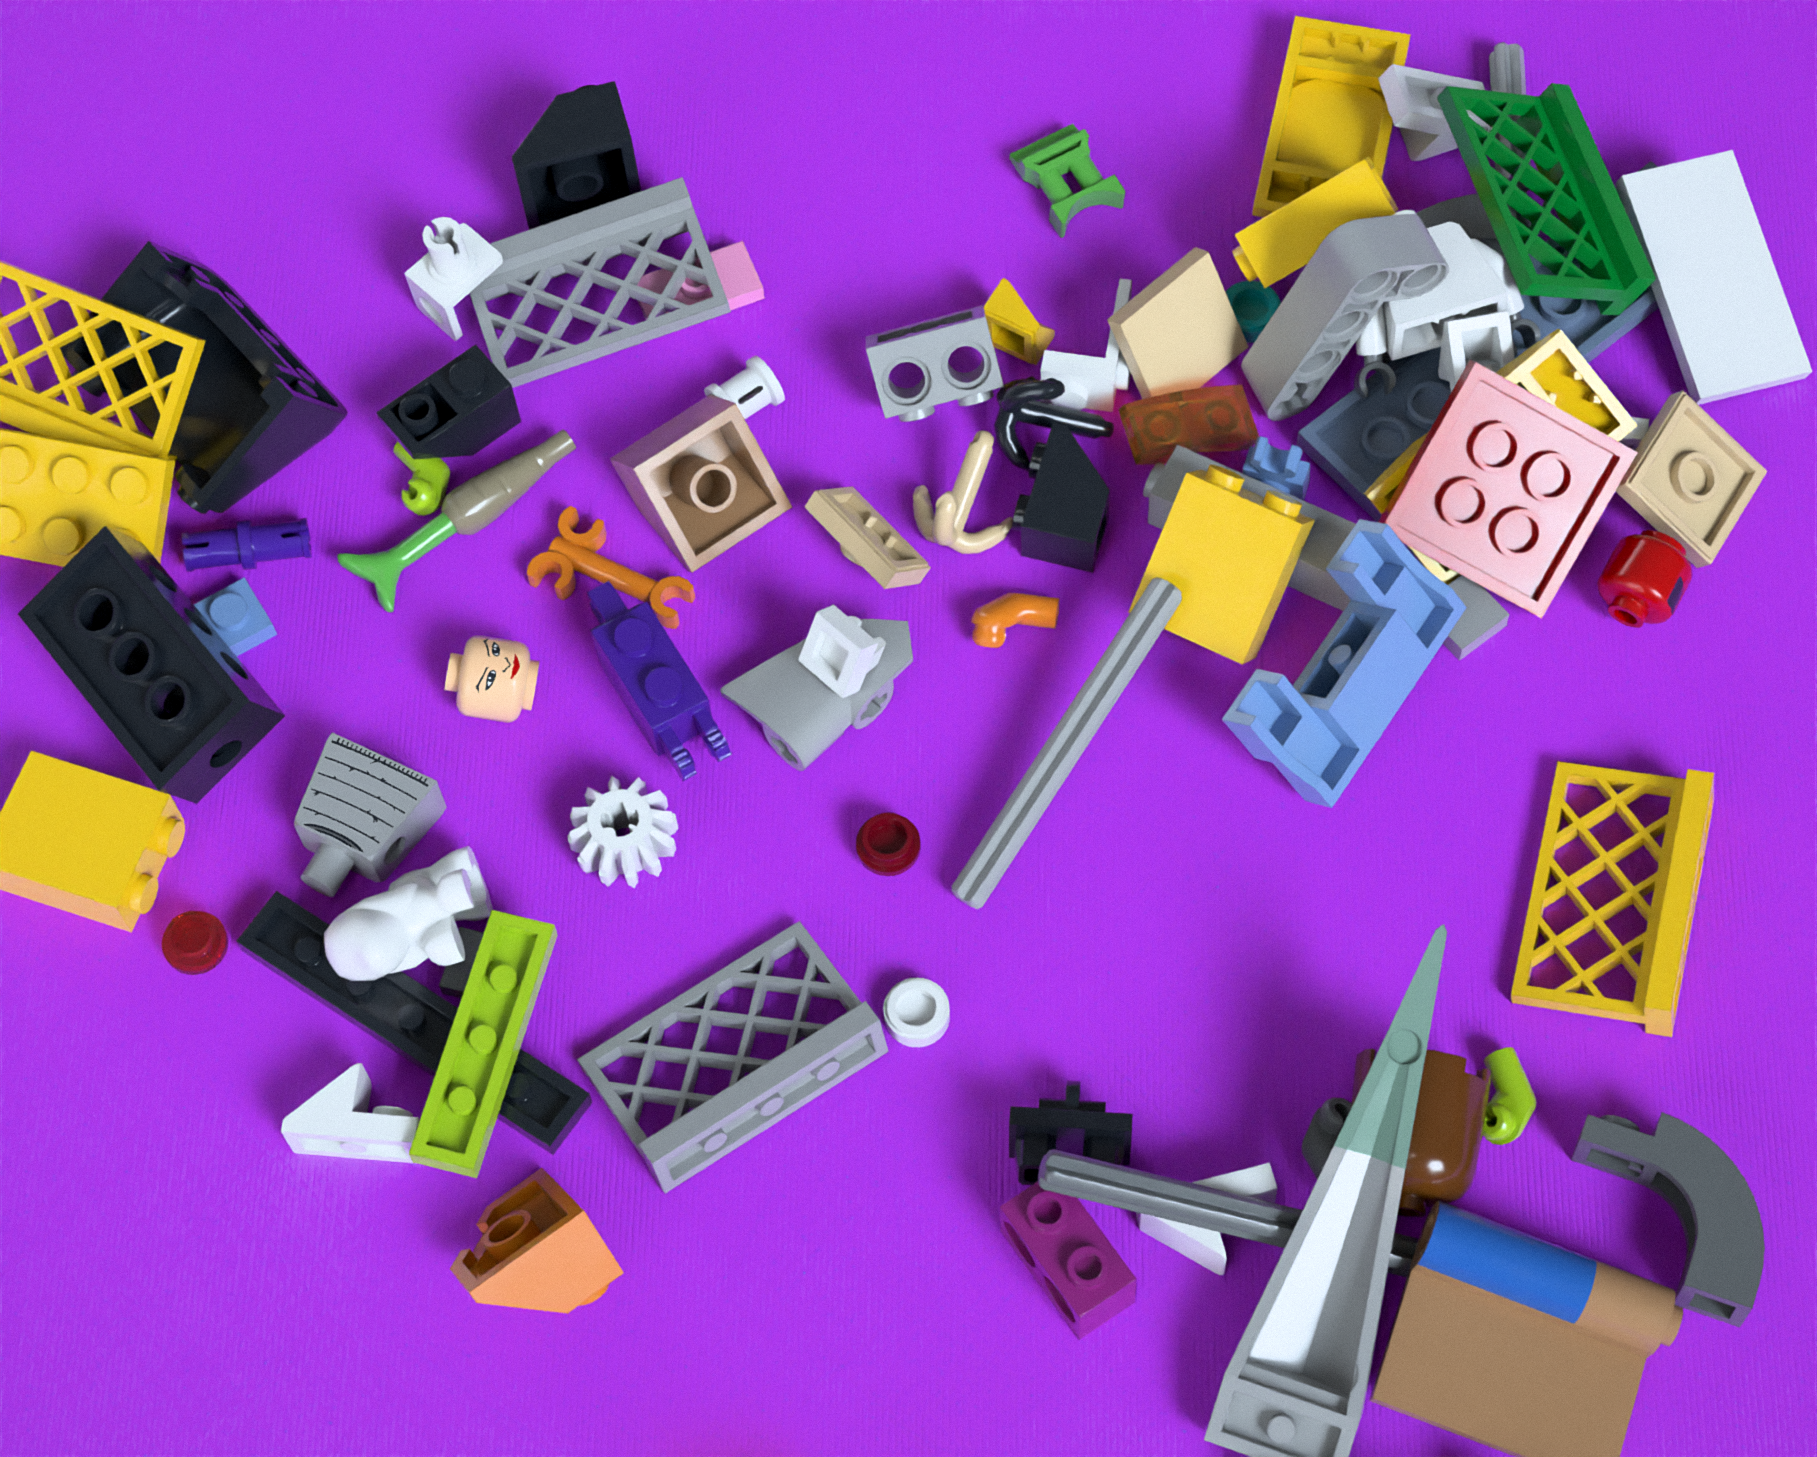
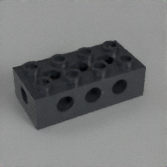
M104 526L18 613L20 618L161 792L197 804L285 717L280 708L146 546L110 527Z

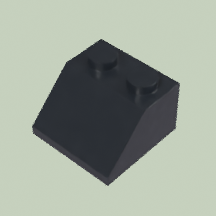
M615 81L600 85H585L574 91L556 95L512 156L529 230L641 192L632 138Z

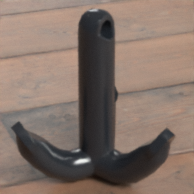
M1031 376L1012 380L1005 383L996 396L999 404V411L994 423L996 440L1009 461L1014 466L1029 472L1030 462L1016 435L1015 426L1017 421L1051 429L1053 421L1066 424L1072 434L1092 439L1100 436L1110 438L1114 432V424L1105 421L1097 414L1036 401L1042 399L1053 400L1065 392L1064 384L1054 378L1038 380Z

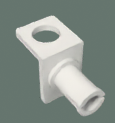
M440 217L431 221L436 231L435 237L428 225L423 230V242L429 252L404 274L417 308L454 341H457L463 334L453 307L503 263V258L498 250L467 224L459 225L457 221L451 218Z

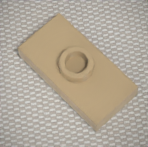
M853 486L815 490L804 506L840 543V550L843 555L853 563L862 566L884 589L920 584L931 568L928 565L929 563Z

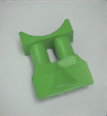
M1074 124L1068 125L1021 148L1009 156L1010 161L1023 181L1034 185L1037 189L1042 188L1052 204L1050 206L1049 221L1061 238L1065 236L1071 219L1081 210L1096 205H1107L1121 209L1123 208L1125 190L1115 174L1106 179L1103 178L1089 157V134L1085 129L1079 131ZM1072 172L1083 190L1073 194L1061 175Z

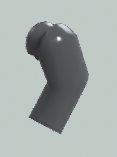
M1332 1097L1326 1100L1322 1107L1318 1108L1313 1115L1303 1139L1302 1154L1317 1179L1351 1110L1352 1103L1344 1098Z

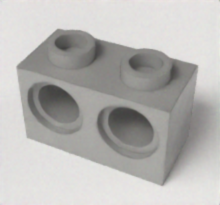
M983 305L865 337L866 352L885 419L898 415L901 422L919 420L932 415L935 412L934 405L957 400L959 406L975 405L994 397V389L1004 387ZM963 346L973 347L983 356L980 365L975 370L967 373L954 370L948 363L951 353ZM910 362L919 366L924 375L916 386L900 388L890 380L889 374L891 370L900 363Z

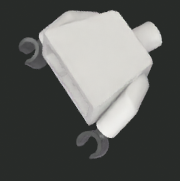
M1402 210L1393 215L1416 213L1413 210ZM1450 221L1427 228L1449 265V273L1439 286L1420 297L1383 302L1356 341L1357 354L1364 356V367L1357 372L1354 378V387L1359 396L1362 398L1367 397L1368 391L1365 378L1369 371L1379 372L1384 379L1385 395L1391 393L1395 386L1396 377L1390 366L1383 363L1382 353L1388 351L1393 361L1440 347L1442 344L1444 321L1509 311L1512 335L1514 330L1520 332L1527 349L1540 341V329L1536 323L1521 317L1520 311L1524 308V303L1505 256L1477 239H1470L1460 224ZM1513 342V350L1515 357L1517 356V347Z

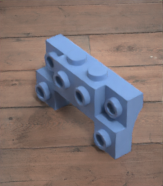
M1359 519L1326 567V570L1351 601L1292 686L1283 674L1256 669L1222 718L1223 722L1256 759L1273 763L1305 801L1329 808L1335 805L1467 608L1450 586L1433 575L1410 553L1388 524Z

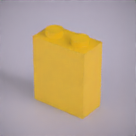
M1367 157L1234 234L1240 246L1233 249L1232 253L1247 280L1251 282L1259 277L1262 285L1266 288L1308 264L1322 241L1340 225L1357 219L1392 216L1398 211V207L1370 157Z
M1210 464L1207 472L1200 469L1186 473L1128 613L1132 611L1152 579L1159 577L1167 580L1182 592V601L1164 629L1243 665L1255 659L1258 655L1315 520L1299 513L1302 507V503L1273 490H1267L1265 496L1262 497L1242 488L1245 478L1239 474Z
M31 751L0 812V890L132 932L140 914H146L154 904L158 892L157 878L167 857H174L181 847L185 834V820L170 794Z

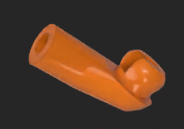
M1023 593L1004 594L975 610L971 619V623L975 624L972 639L976 645L999 648L1005 642L1006 627L1020 624L1056 629L1060 598Z

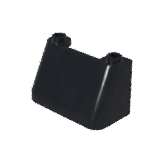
M148 241L101 298V300L206 341L169 451L177 456V461L182 465L175 474L177 481L181 485L177 490L178 495L190 507L202 514H207L209 510L217 513H223L330 435L348 414L346 408L238 292L216 272L200 262ZM93 311L89 313L90 319L100 315ZM113 320L95 329L107 358L131 347L121 322ZM139 330L143 340L152 336L149 333ZM83 336L60 348L63 356L75 368L71 374L72 377L95 365ZM165 341L148 350L160 379L176 371L183 349L182 346ZM136 357L112 368L124 398L148 386ZM100 375L80 385L96 397H101L104 392L107 393ZM170 387L164 389L166 395H168ZM153 396L129 408L155 434L161 415Z

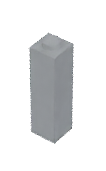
M1179 445L1174 449L1166 465L1160 462L1155 464L1146 481L1143 496L1149 498L1148 523L1162 530L1186 473L1200 469L1207 472L1210 464L1239 474L1245 478L1242 488L1262 497L1265 496L1267 490H1273L1302 503L1299 513L1315 521L1287 586L1337 609L1345 610L1351 600L1326 570V567L1355 527V523Z

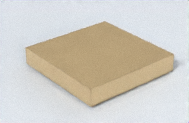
M1197 247L1193 248L1107 319L1148 413L1160 419L1166 417L1248 348V344L1209 252Z
M1684 391L1669 395L1635 451L1638 453L1617 487L1616 492L1658 532L1667 534L1677 540L1686 550L1685 557L1695 567L1700 568L1711 565L1766 475L1767 470Z

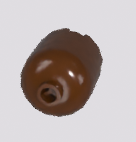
M1366 1049L1357 1054L1351 1108L1378 1053L1375 1049ZM1435 1050L1426 1051L1398 1210L1399 1216L1424 1217L1426 1215V1208L1432 1207L1437 1200L1450 1203L1463 1197L1471 1188L1477 1170L1490 1092V1070L1485 1068L1477 1070L1475 1076L1465 1072L1466 1058Z

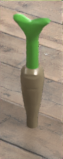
M562 429L543 443L508 460H504L457 486L444 498L440 515L396 544L393 548L387 551L362 555L338 554V562L352 574L373 583L379 604L385 611L392 613L394 611L397 582L405 567L418 560L455 533L474 535L487 527L521 498L555 463L575 450L576 445L568 433Z

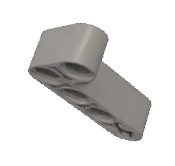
M1401 214L1349 221L1334 229L1322 241L1241 364L1246 379L1269 419L1281 421L1301 413L1310 406L1383 302L1420 297L1435 289L1446 279L1449 273V265L1418 215Z

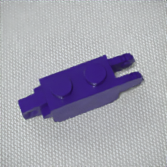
M610 581L587 592V596L591 601L589 603L591 610L600 625L590 629L598 660L654 753L658 756L665 753L682 781L697 774L695 762L691 754L682 745L697 735H700L707 751L717 762L732 755L725 737L712 718L708 697L649 604L645 602L628 609Z

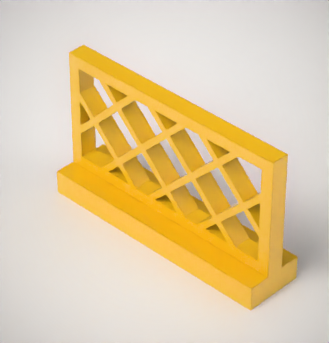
M0 260V283L3 276L17 281L26 303L25 306L4 317L0 309V345L8 361L0 366V421L31 434L171 459L176 462L177 456L170 454L169 451L206 341ZM35 289L47 294L38 298ZM62 299L69 302L79 326L55 337L43 309ZM87 309L100 315L90 319ZM31 316L43 344L20 356L8 327ZM116 320L121 322L131 347L107 358L95 329ZM139 330L149 333L152 336L143 340ZM83 336L95 365L72 377L60 348ZM165 341L182 346L183 349L176 371L160 379L148 350ZM48 354L60 383L40 392L34 389L25 366ZM136 357L148 386L124 398L112 368ZM13 373L16 382L5 378V376ZM100 375L112 404L96 413H92L86 410L77 386ZM170 387L168 395H166L164 389ZM65 394L68 403L56 397ZM153 396L161 415L154 437L138 431L129 407ZM117 414L121 424L109 420L108 418Z
M1557 761L1511 991L1512 1003L1645 1024V1033L1672 1037L1714 806L1713 772L1687 769L1686 779ZM1572 783L1597 787L1607 802L1579 819L1565 801L1568 785ZM1613 789L1622 790V792L1617 794ZM1644 794L1671 797L1668 814L1646 828L1627 807L1628 804ZM1617 812L1635 835L1606 852L1590 833L1589 829ZM1563 816L1569 826L1560 831ZM1664 833L1661 848L1654 838ZM1579 836L1597 859L1568 877L1554 860L1555 851ZM1644 845L1658 862V870L1647 879L1633 886L1615 863ZM1606 870L1624 893L1595 911L1577 887ZM1552 874V876L1556 879L1558 884L1548 889L1550 876ZM1653 891L1650 907L1643 897ZM1567 894L1585 918L1556 936L1542 918L1544 908ZM1633 904L1648 922L1646 932L1622 946L1604 922ZM1592 929H1595L1613 953L1583 971L1566 949V946ZM1540 932L1547 942L1536 949ZM1643 950L1639 967L1632 956ZM1555 953L1574 976L1555 990L1529 986L1532 968ZM1622 963L1637 982L1634 1000L1630 1002L1605 998L1593 981ZM1583 988L1588 995L1576 992Z

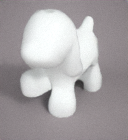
M470 846L450 852L430 867L403 874L390 884L388 891L365 898L339 914L324 932L326 957L334 971L339 976L350 981H370L381 978L388 973L415 968L428 958L437 965L442 966L464 961V945L455 921L483 920L490 916L492 910L488 889Z

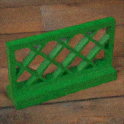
M1551 83L1540 96L1446 86L1438 95L1437 100L1521 295L1595 300L1601 314L1619 316L1656 280L1569 85ZM1466 110H1470L1490 126L1486 131L1472 120ZM1507 115H1517L1520 117L1516 123ZM1497 132L1523 152L1521 157L1495 138ZM1486 155L1511 174L1508 179L1490 166ZM1531 159L1535 162L1538 171L1528 164ZM1518 181L1544 200L1542 206L1516 186ZM1507 204L1532 223L1530 228H1527L1511 215ZM1552 208L1556 210L1559 219L1550 213ZM1540 230L1565 249L1563 255L1538 236ZM1529 254L1551 270L1553 275L1537 274ZM1574 257L1577 258L1581 269L1572 263Z

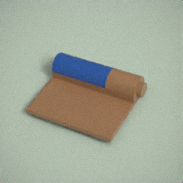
M1437 1200L1432 1206L1419 1236L1369 1401L1515 1457H1620L1646 1359L1658 1349L1660 1344L1669 1347L1673 1343L1682 1322L1683 1308L1675 1305L1676 1293L1672 1288Z

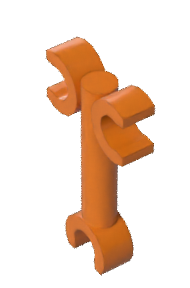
M569 506L563 510L558 519L560 536H556L553 539L547 552L535 556L528 565L527 577L530 586L537 588L545 575L554 572L559 573L561 577L557 580L554 588L557 598L564 601L575 590V570L603 584L610 581L614 589L644 603L647 602L651 605L652 611L663 627L677 629L680 624L678 612L670 607H666L664 603L675 597L693 603L696 598L693 585L687 579L680 576L666 577L658 582L595 553L606 541L607 532L604 521L597 519L588 532L582 534L574 533L573 530L579 522L577 509Z

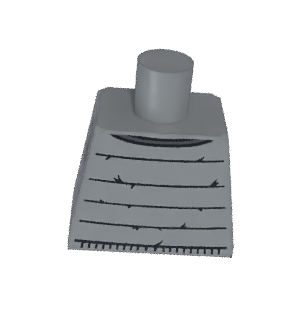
M332 732L326 741L295 816L294 827L303 846L315 853L301 875L302 881L315 891L329 897L335 896L350 870L374 882L385 881L447 808L437 780Z

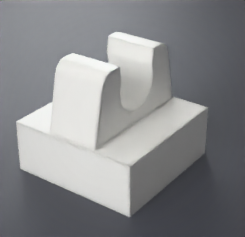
M835 605L816 612L798 661L841 698H845L860 690L866 673L878 664L886 642L881 637L872 638L860 627L862 621L856 616H846Z

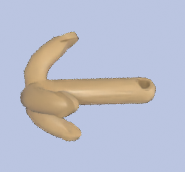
M985 430L978 431L973 441L969 443L952 492H945L936 501L935 514L926 486L920 485L915 488L913 493L914 517L918 530L927 541L946 545L961 554H975L997 545L1005 539L1012 528L1013 518L1009 517L1000 524L989 526L976 533L963 531L992 454L994 437L990 432Z

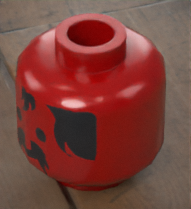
M1645 530L1640 534L1625 536L1618 542L1597 582L1599 594L1609 605L1608 613L1611 617L1626 626L1639 628L1642 627L1643 623L1659 624L1666 622L1674 614L1692 580V568L1685 557L1686 550L1677 540L1658 531Z

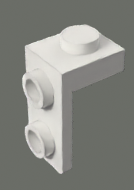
M1120 278L1113 314L1131 300L1132 280ZM1111 329L1105 358L1044 350L1041 380L1048 378L1057 379L1064 384L1065 392L1053 400L1042 399L1041 402L1075 410L1086 408L1113 412L1117 389L1128 390L1131 372Z

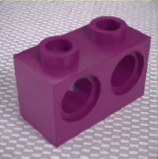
M1036 1182L1000 1206L1001 1233L1078 1340L1135 1303L1136 1277L1078 1198L1044 1190Z

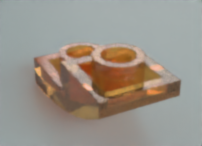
M1242 385L1204 387L1162 394L1124 404L1118 410L1136 465L1156 464L1158 462L1166 464L1177 445L1195 453L1248 450L1250 446L1256 443L1257 437H1259Z

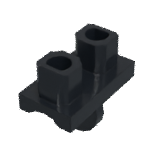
M1067 1080L1066 1099L1039 1098V1108L1011 1106L1009 1158H1015L1018 1182L1022 1185H1033L1038 1182L1041 1160L1049 1150L1053 1149L1121 1166L1130 1165L1133 1114L1105 1112L1106 1102L1080 1100V1081Z

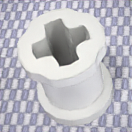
M756 355L746 361V369L722 385L718 386L712 383L704 389L706 397L711 394L736 403L744 419H747L769 403L777 406L785 400L783 389L768 365Z

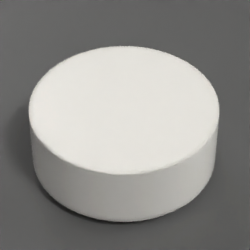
M925 978L905 979L897 983L885 998L883 1010L886 1028L896 1041L905 1046H929L938 1041L949 1026L950 1008L947 995L938 984Z

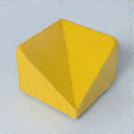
M1002 278L984 306L994 347L1025 362L1037 365L1044 354V350L1047 349L1053 340L1055 330L1037 322L1012 284L1007 279Z

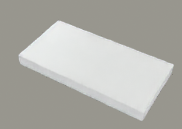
M1733 150L1622 175L1616 182V187L1656 277L1651 287L1690 397L1700 405L1805 379L1812 372Z

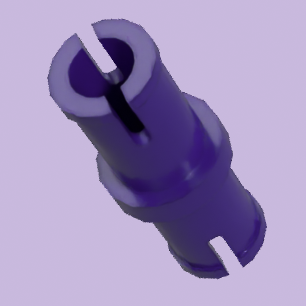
M307 518L252 526L251 520L237 521L236 528L193 533L182 532V544L186 547V549H183V557L187 572H192L195 569L242 564L244 570L257 569V562L298 557L312 558Z

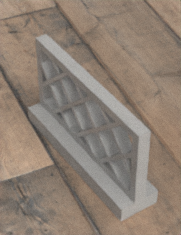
M683 177L490 243L501 253L503 263L470 292L492 363L511 383L512 388L731 312ZM689 232L692 243L681 261L657 252L663 240ZM623 254L636 258L625 280L600 272L608 259ZM698 258L702 269L693 266ZM649 264L673 272L662 294L637 286ZM565 274H571L580 278L568 300L544 291L550 279ZM686 278L709 286L713 296L692 305L674 300ZM593 283L617 292L605 314L580 305ZM510 293L523 297L510 320L489 312L486 304L487 301ZM630 297L654 306L646 321L634 325L617 320ZM536 303L560 312L547 334L523 325ZM573 317L597 326L588 341L573 345L560 340ZM495 328L503 331L499 339ZM516 337L540 346L532 360L510 368L507 367L504 356Z
M798 921L577 1060L589 1081L646 1162L651 1175L665 1194L889 1051L880 1019L866 1001L861 1003L802 923ZM797 947L801 949L809 960L804 980L771 976L775 961ZM818 973L825 982L816 981ZM732 987L755 989L748 1015L716 1011L720 995ZM767 991L799 995L793 1020L761 1016ZM811 997L839 1000L847 1010L845 1014L827 1025L805 1022ZM678 1021L699 1024L692 1050L660 1046L664 1030ZM712 1026L744 1030L737 1056L705 1052ZM756 1031L789 1035L785 1052L772 1060L751 1058L750 1054ZM622 1056L643 1059L636 1085L609 1082L601 1069ZM656 1060L688 1065L681 1091L649 1087ZM701 1066L733 1071L729 1087L715 1096L693 1093ZM621 1099L631 1100L629 1110ZM644 1102L676 1106L672 1123L647 1138L638 1125Z

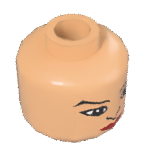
M474 635L466 642L463 655L450 653L445 690L457 692L456 706L462 715L510 723L517 720L522 709L532 710L540 661L530 659L529 648L522 642Z

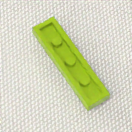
M491 910L409 1151V1156L413 1163L473 1178L478 1177L558 936L554 924Z

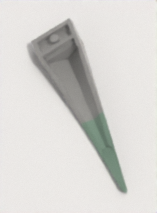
M1444 924L1435 930L1337 1140L1225 1371L1204 1437L1205 1441L1250 1457H1349L1364 1410L1447 937V930Z

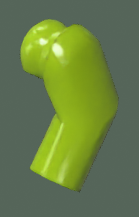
M397 441L393 452L413 473L412 479L408 480L409 490L402 489L401 491L403 504L417 515L425 516L436 512L443 505L446 496L450 468L441 458L414 460Z
M1513 1047L1497 1050L1486 1056L1483 1060L1486 1068L1491 1071V1080L1496 1092L1487 1106L1482 1135L1486 1140L1497 1145L1510 1143L1521 1136L1537 1103L1534 1092Z

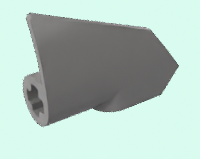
M860 619L862 621L860 627L872 638L881 637L885 640L886 645L878 664L866 673L860 690L845 698H841L798 661L806 639L724 685L720 689L721 696L763 725L766 739L777 754L794 769L804 771L841 737L845 729L850 725L855 729H862L873 722L886 708L893 695V680L913 662L908 621Z

